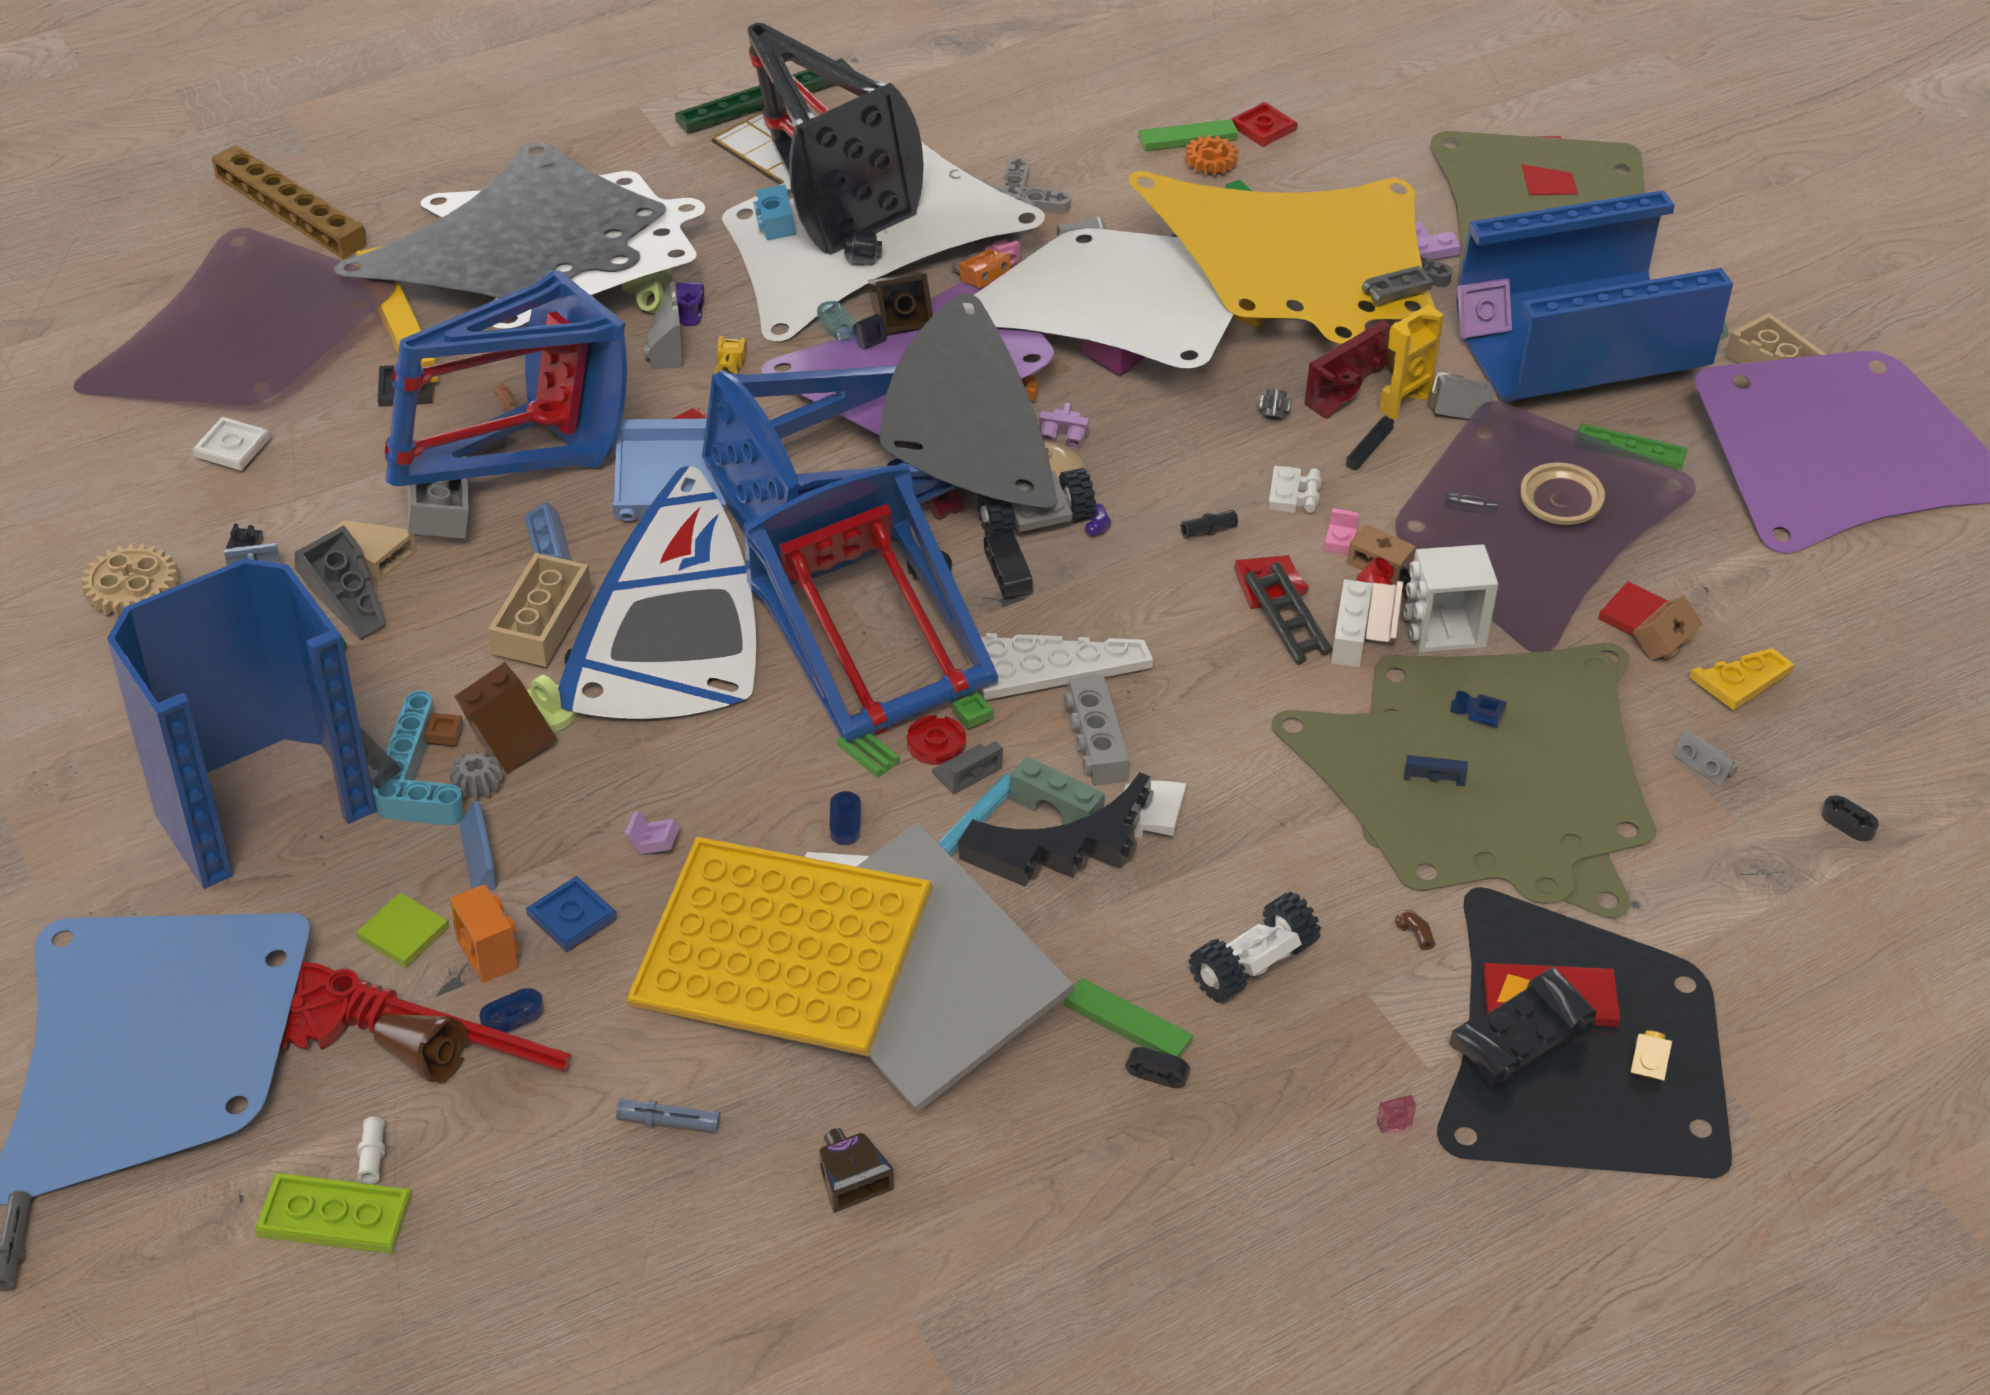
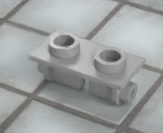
M1686 729L1683 731L1672 755L1720 787L1727 776H1733L1738 769L1734 760Z

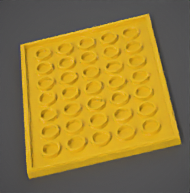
M696 837L626 998V1002L632 1007L869 1056L933 885L930 880Z

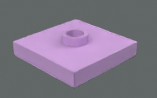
M1503 278L1457 286L1461 338L1512 331L1509 279Z

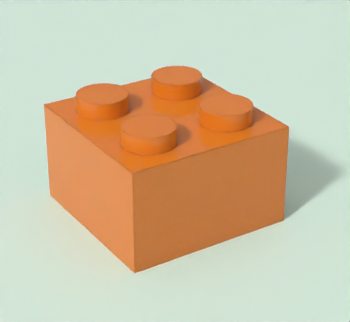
M483 884L449 898L456 940L481 982L485 983L518 969L516 955L520 954V949L513 934L517 933L516 925L510 915H504L503 905L497 894L492 895L486 884Z

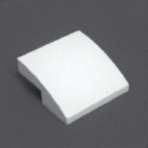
M1151 781V790L1154 791L1153 798L1147 808L1143 807L1140 812L1139 822L1134 829L1135 837L1142 838L1144 831L1173 836L1186 793V784L1172 781ZM1131 783L1125 785L1124 791Z

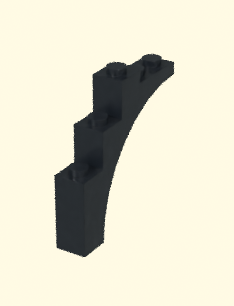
M1139 772L1128 788L1110 804L1087 817L1068 824L1038 829H1015L994 826L972 819L958 840L959 860L1026 887L1031 877L1035 878L1038 875L1042 865L1074 877L1079 867L1083 868L1086 865L1089 855L1121 868L1126 858H1131L1135 853L1137 841L1135 840L1134 829L1139 822L1142 808H1147L1153 798L1154 791L1151 790V776Z

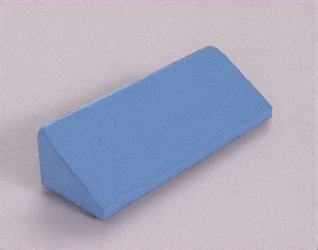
M545 502L525 515L534 553L572 561L560 515L556 509L548 502Z
M474 801L459 826L471 889L486 884L489 891L495 890V887H497L481 803Z

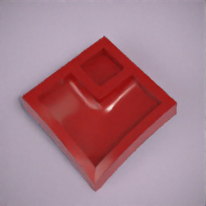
M1289 555L1236 560L1234 569L1250 609L1262 608L1247 583L1245 575L1250 571H1254L1259 579L1273 574L1270 566L1276 562L1282 565L1300 596L1308 592L1309 585L1299 575ZM1279 583L1265 588L1271 600L1286 595Z

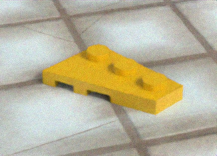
M1773 648L1743 655L1739 661L1726 663L1725 661L1717 662L1714 664V667L1703 670L1701 667L1691 669L1689 678L1734 711L1792 673L1794 663Z

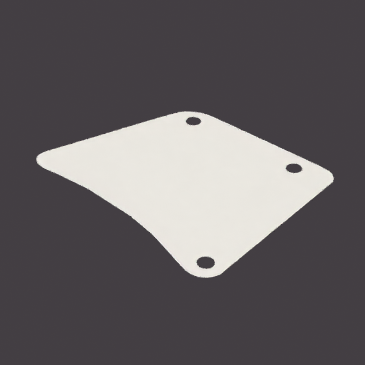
M1086 228L1066 232L974 295L980 299L996 327L1026 329L1087 339L1122 348L1179 368H1195L1210 361L1233 316L1224 306L1202 268L1178 237ZM1080 235L1092 236V240L1088 243H1078L1076 238ZM963 303L964 309L968 314H975L973 304ZM1184 351H1195L1198 353V357L1194 360H1183L1180 354Z

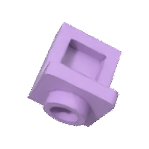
M639 811L633 813L625 835L640 855L671 850L680 826L675 819L648 823Z

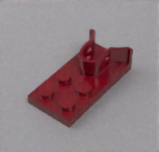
M1382 320L1309 363L1304 405L1321 417L1328 419L1345 402L1350 401L1360 390L1363 380L1385 366L1391 325Z

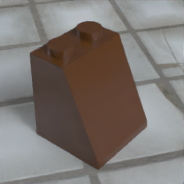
M506 662L454 696L476 737L493 757H497L500 766L507 774L557 740L523 683Z

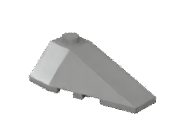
M675 281L669 282L648 331L649 343H644L645 359H650L651 369L683 367Z

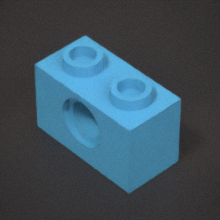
M786 185L756 190L758 200L753 201L759 231L765 230L767 240L795 235L796 230Z

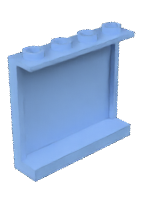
M622 419L616 439L614 502H612L614 520L633 521L641 519L676 471L685 466L696 467L702 472L726 513V501L717 486L712 472L702 458L707 419ZM685 478L681 490L683 492H690L696 480Z

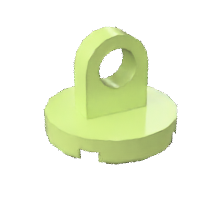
M668 268L622 283L621 288L625 292L635 293L637 304L642 310L648 313H656L664 296L662 287L668 285L672 280L671 270ZM654 293L655 300L648 306L647 298L650 294Z
M540 675L530 683V689L527 691L551 730L559 732L576 719L577 713L561 708L559 685L555 684L548 676Z

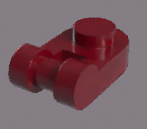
M954 489L926 501L936 519L945 517L946 513H957L963 510L962 500Z

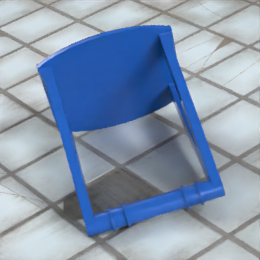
M897 365L751 375L732 374L721 370L717 374L712 375L702 458L712 472L729 510L743 532L744 523L758 519L784 503L814 489L856 474L893 467L883 466L796 474L780 439L886 395ZM836 392L771 420L768 419L754 398ZM907 464L911 471L914 493L919 504L958 488V486L940 480Z

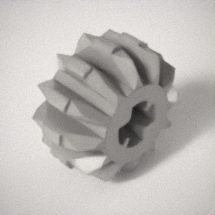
M475 750L471 755L463 752L462 759H454L453 767L450 768L449 772L452 785L460 788L464 800L473 797L477 801L481 796L489 799L490 792H498L499 784L502 783L503 779L497 757H491L488 751L479 754Z

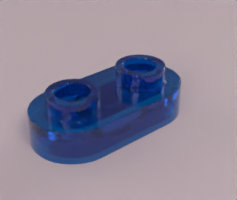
M849 791L836 793L830 800V838L839 845L853 844L860 838L861 800L857 794Z
M523 988L486 1004L479 1014L480 1023L483 1026L507 1033L538 1019L544 1011L543 997L539 991L532 988Z

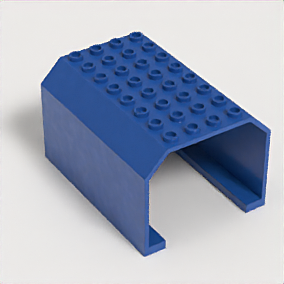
M1664 190L1469 222L1459 285L1503 278L1510 280L1512 331L1463 338L1503 403L1682 372L1714 364L1733 282L1722 268L1650 280L1649 267L1660 217L1673 214L1675 204ZM1457 293L1456 304H1457V310H1458V316H1459L1458 293Z
M245 558L124 607L107 637V642L156 817L203 889L233 876L207 775L210 771L282 740L321 745L331 758L342 816L347 824L376 812L342 635L289 565Z

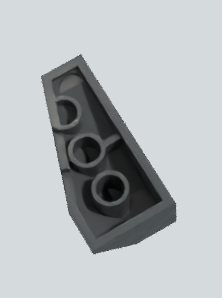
M344 525L295 552V570L311 591L360 641L385 627V621L376 594H374L361 547Z

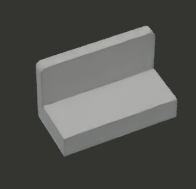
M1438 374L1436 386L1439 392L1434 408L1436 414L1484 422L1487 420L1494 394L1491 383Z

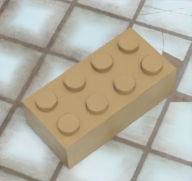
M534 553L488 628L491 653L546 667L591 591L589 565Z

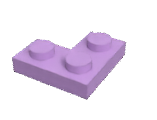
M1422 221L1415 222L1420 256L1433 260L1460 254L1461 246L1453 231L1429 236Z

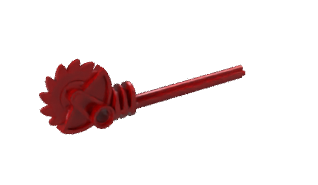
M302 962L280 1049L284 1050L290 1041L299 1048L307 1049V1039L315 1040L320 1049H323L341 1035L347 1024L349 1026L357 1024L359 1029L364 1030L368 1028L371 1033H374L375 1023L383 1015L391 1013L452 1017L463 1023L469 1042L561 1072L568 1070L569 1062L572 1058L570 1053L399 999L395 990L390 988L383 989L381 985H372L371 982L359 979L358 975L351 969L343 968L334 971L324 965L310 962Z

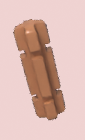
M500 382L498 386L493 387V393L505 413L519 407L508 386Z

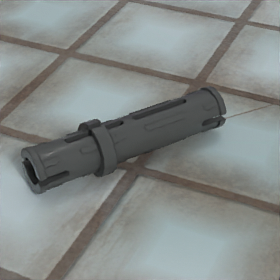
M13 1191L8 1196V1205L0 1238V1291L3 1292L12 1290L17 1265L21 1263L23 1258L21 1244L28 1209L32 1199L31 1195L25 1191ZM15 1218H16L15 1228H14V1232H13L12 1230H13L14 1221H15Z

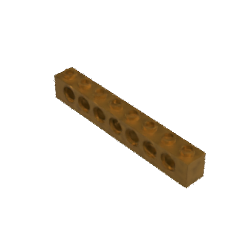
M233 145L211 157L217 179L343 260L367 246L366 230L362 223L352 219L343 211L333 207L327 201L314 195L313 192L303 188L297 182L284 176L280 171L273 169L264 161L251 155L248 151Z

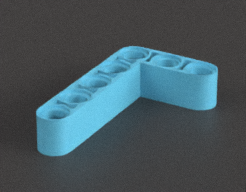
M426 691L411 692L404 700L373 785L376 810L378 815L385 819L455 825L461 822L465 816L460 788L452 784L415 780L428 744L425 740V732L431 715L434 713L432 697Z

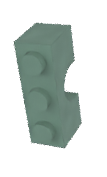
M1028 756L1010 774L1009 800L1034 812L1046 800L1059 810L1061 825L1087 817L1104 807L1105 793Z

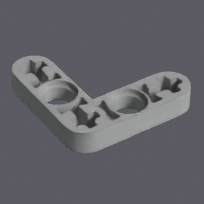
M1014 157L1008 160L1001 185L1002 189L1035 203V207L1044 213L1064 214L1070 211L1071 195L1069 193L1059 190L1026 187L1029 176L1028 160L1022 157Z

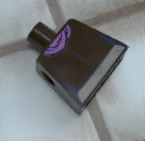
M841 1128L831 1129L825 1134L824 1141L827 1146L819 1150L820 1171L834 1213L894 1190V1169L865 1134L858 1133L846 1138Z

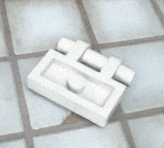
M1274 465L1268 510L1295 513L1296 506H1303L1306 512H1314L1320 499V494L1318 493L1322 484L1320 471L1313 468L1309 471V475L1305 477L1300 476L1301 469ZM1298 490H1307L1304 493L1298 492Z

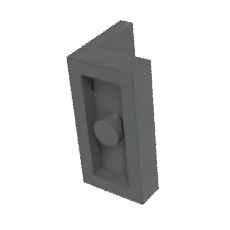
M996 741L985 747L980 743L933 768L932 774L954 795L1001 770L1003 748Z

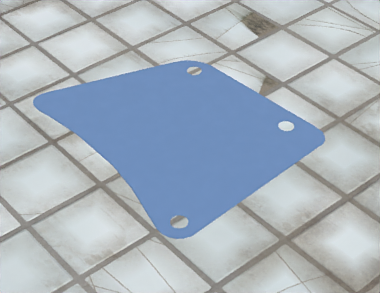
M297 913L64 918L46 926L39 933L34 946L38 995L35 1044L18 1112L0 1155V1205L8 1204V1196L13 1191H25L31 1197L197 1146L235 1133L245 1127L259 1113L268 1095L309 937L310 925L308 920L303 915ZM65 930L73 933V940L64 947L53 945L52 939L57 933ZM274 950L286 952L287 959L283 964L276 967L266 964L265 958L270 952ZM236 1096L247 1098L248 1106L243 1112L230 1114L226 1111V1104L231 1098Z

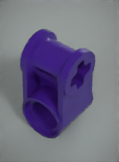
M703 282L677 283L676 294L677 305L679 306V323L685 326L699 324L702 320V308L704 305Z

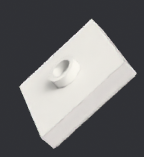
M221 417L192 449L193 455L203 460L242 471L271 438L270 431Z

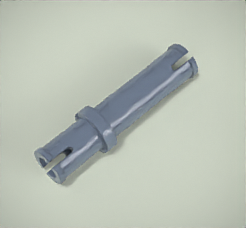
M619 1098L616 1119L643 1122L648 1127H654L655 1124L717 1133L720 1124V1112L658 1104L657 1100H649L646 1103Z

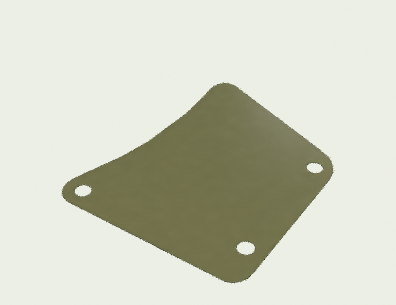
M1459 131L1439 132L1431 139V147L1450 182L1457 203L1461 237L1457 285H1459L1470 221L1645 193L1641 152L1638 148L1628 143ZM1452 138L1459 142V146L1448 148L1443 144V141ZM1521 164L1572 172L1578 194L1529 195ZM1618 164H1624L1630 168V172L1620 174L1614 170V167Z

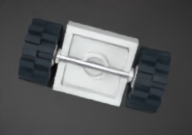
M1287 892L1264 907L1263 916L1266 919L1263 921L1265 925L1257 924L1228 944L1224 941L1219 942V939L1211 940L1190 954L1189 964L1192 965L1190 971L1196 975L1193 977L1195 982L1199 981L1201 984L1199 988L1202 992L1206 990V995L1209 998L1213 997L1215 1002L1218 1003L1220 1001V1003L1227 1001L1245 989L1244 987L1247 986L1245 981L1247 974L1250 976L1263 974L1266 972L1267 967L1277 960L1285 959L1292 953L1294 955L1298 954L1318 941L1321 936L1319 933L1321 926L1316 924L1319 920L1317 916H1313V908H1308L1306 906L1307 901L1304 898L1300 900V895L1297 893L1293 895V892Z

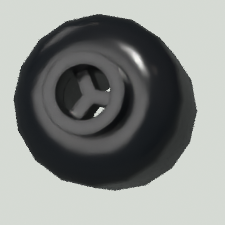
M852 231L849 237H845L844 255L853 264L872 265L876 261V257H881L882 241H877V236L874 232Z

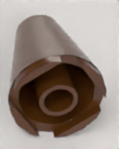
M388 1013L375 1023L373 1029L374 1040L380 1047L429 1082L436 1081L441 1083L451 1078L463 1062L464 1058L459 1057L462 1046L467 1047L468 1043L467 1031L463 1023L452 1017Z

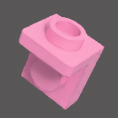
M1006 239L983 246V251L991 249L1004 254L1009 253L1011 266L1020 263L1021 244L1018 241L1009 243Z
M1332 509L1330 524L1324 542V551L1348 555L1350 542L1357 535L1359 513Z

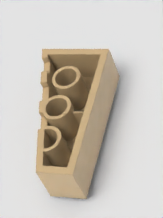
M1767 313L1731 332L1726 357L1742 364L1826 355V353L1772 314Z

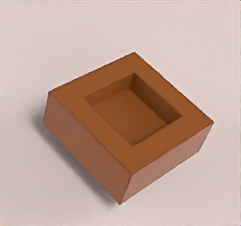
M432 713L425 732L426 743L456 746L463 725L462 716Z

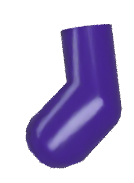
M1100 503L1095 504V515L1091 522L1085 526L1086 531L1091 537L1097 536L1098 533H1104L1111 526V520L1105 507Z

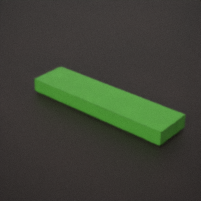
M1232 119L1139 130V139L1145 151L1184 147L1190 145V140L1197 141V137L1205 138L1207 135H1210L1211 138L1220 136V140L1226 138L1229 141L1238 140V131Z
M1584 423L1580 425L1574 446L1680 472L1682 471L1688 449L1683 446Z
M1082 977L1075 984V990L1064 998L1065 1007L1142 1047L1180 1058L1193 1041V1034Z

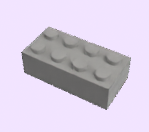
M467 478L407 485L408 534L442 536L449 539L465 538L469 512Z

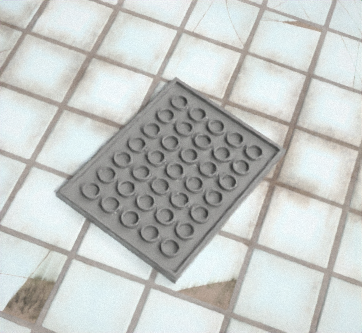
M916 821L856 867L930 880L933 885L868 1056L918 1113L1072 993L1075 987L1062 971Z

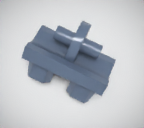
M277 543L224 549L227 566L245 558L280 563Z

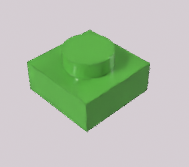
M978 691L973 693L971 697L968 695L957 700L955 703L952 702V711L967 729L993 718V709Z

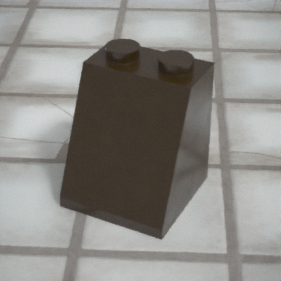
M914 272L868 280L872 307L875 314L883 316L886 334L922 328L933 317L926 273Z

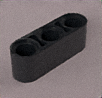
M1013 531L985 535L983 539L985 554L1003 598L1033 593L1032 576Z

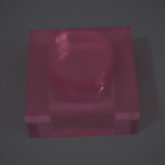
M1412 1095L1380 1102L1376 1123L1381 1133L1392 1130L1401 1131L1413 1125L1417 1105Z

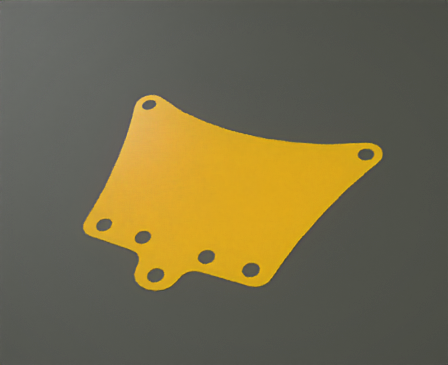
M1137 171L1129 176L1131 186L1163 218L1208 277L1226 309L1232 314L1253 318L1304 319L1313 323L1325 338L1332 342L1343 344L1365 331V324L1369 320L1404 319L1411 315L1413 312L1409 311L1404 305L1406 301L1417 302L1421 308L1428 304L1435 308L1429 290L1389 300L1384 305L1377 306L1372 301V296L1367 295L1361 288L1362 284L1372 277L1415 266L1422 268L1415 226V190L1411 184L1402 179L1386 178L1358 187L1329 191L1286 193L1255 192L1206 186L1144 171ZM1140 177L1149 178L1154 182V187H1142L1139 185L1138 179ZM1395 183L1400 184L1406 188L1407 192L1405 194L1395 193L1390 186ZM1241 299L1251 300L1256 308L1251 311L1244 310L1238 305V301ZM1288 300L1299 301L1303 305V310L1293 311L1287 307L1286 302ZM1363 300L1371 302L1375 306V311H1363L1359 308L1358 303ZM1339 326L1348 328L1352 332V336L1350 338L1339 337L1335 333V328Z

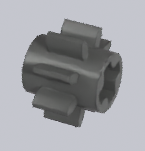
M1267 389L1266 395H1260L1258 407L1259 410H1264L1263 417L1281 420L1284 413L1290 414L1292 401L1290 398H1286V391Z

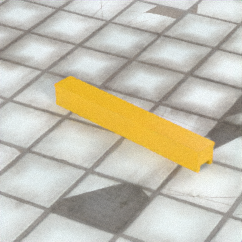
M381 246L363 251H356V255L358 256L369 251L381 248ZM362 278L398 355L400 340L421 331L398 281ZM434 357L423 358L421 361L422 367L436 364ZM438 376L432 377L430 381L432 383L437 382Z

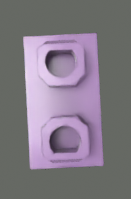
M1066 402L1064 410L1054 408V412L1041 411L1039 418L1043 440L1056 442L1058 434L1067 435L1066 444L1079 448L1084 438L1088 439L1090 432L1089 418L1081 417V412L1072 411V403Z

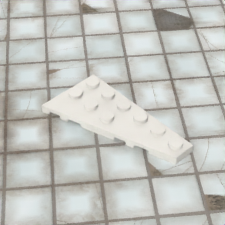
M986 633V637H981L998 675V683L980 689L981 695L985 700L1069 684V679L1101 675L1108 677L1153 668V658L1145 641L1139 639L1109 638L1106 642H1089V637H1078V641L1062 640V636L1017 634L1014 638H997V633ZM967 657V660H968V662H969L970 667H973V665L971 664V662L969 661V659H968V657Z

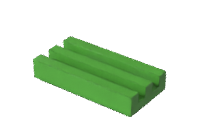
M871 733L861 739L853 740L852 743L882 767L876 765L851 745V742L846 743L842 737L837 739V746L877 778L900 763L899 755Z

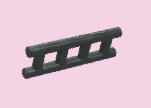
M1279 562L1273 563L1270 566L1273 574L1259 579L1254 571H1250L1245 575L1247 583L1296 664H1303L1307 660L1304 653L1319 648L1323 655H1328L1332 652L1333 648ZM1279 583L1286 595L1271 600L1265 588ZM1293 605L1299 616L1284 621L1278 609ZM1305 626L1312 638L1297 643L1291 631Z

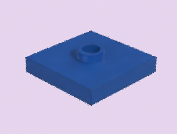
M578 876L573 877L526 908L527 916L564 951H568L617 919L616 911Z

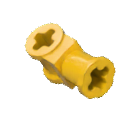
M719 336L717 345L718 365L715 366L714 374L721 370L726 372L729 370V373L738 374L737 368H742L743 361L746 359V337H742L739 340L726 339L724 336Z

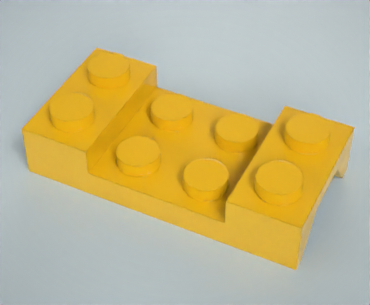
M1429 304L1418 311H1414L1403 320L1394 323L1389 332L1388 348L1396 352L1395 364L1391 378L1392 384L1385 386L1381 391L1379 411L1394 421L1399 417L1400 404L1406 399H1430L1444 314Z

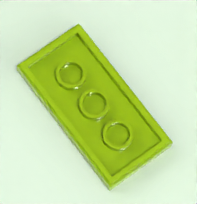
M275 1173L255 1227L256 1237L393 1254L412 1197L411 1189Z

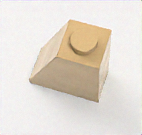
M343 520L328 531L330 533L343 525L361 547L370 580L376 583L382 581L417 552L414 534H408V529Z

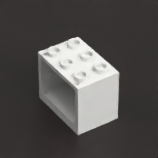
M1485 545L1416 549L1414 561L1410 562L1411 582L1406 585L1408 600L1407 604H1403V617L1405 621L1409 622L1410 639L1415 641L1418 652L1486 647L1498 582Z

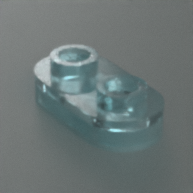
M826 301L818 306V321L833 338L844 341L854 336L853 324L856 321L839 302Z

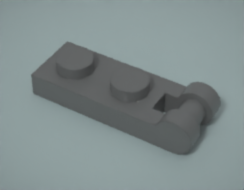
M1415 266L1369 278L1362 284L1361 288L1367 295L1372 296V301L1377 306H1382L1389 300L1431 290L1434 281L1420 266Z

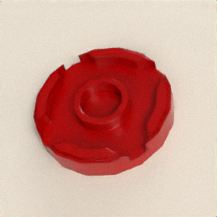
M928 715L916 720L908 729L907 749L912 757L922 763L941 765L963 753L966 748L965 730L959 722L951 717L945 716V719L937 718V715Z

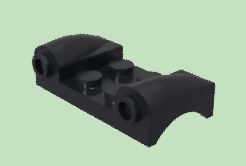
M1551 967L1529 981L1524 991L1482 1018L1476 1015L1454 1029L1449 1044L1453 1049L1464 1053L1475 1064L1483 1076L1487 1087L1492 1092L1503 1084L1510 1083L1520 1073L1578 1035L1588 1032L1596 1023L1595 1017L1597 1012L1554 967Z

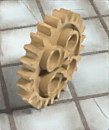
M129 544L125 550L121 546H117V552L114 553L106 550V557L97 555V563H88L89 570H83L84 578H81L83 595L87 599L88 605H94L95 611L103 609L104 615L114 611L115 617L120 616L124 607L176 587V582H179L176 564L172 561L171 555L166 556L163 549L156 552L155 546L145 550L144 544H141L137 549H134L133 545Z

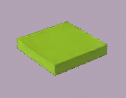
M400 892L364 924L356 934L358 940L406 968L449 928V924L445 918Z

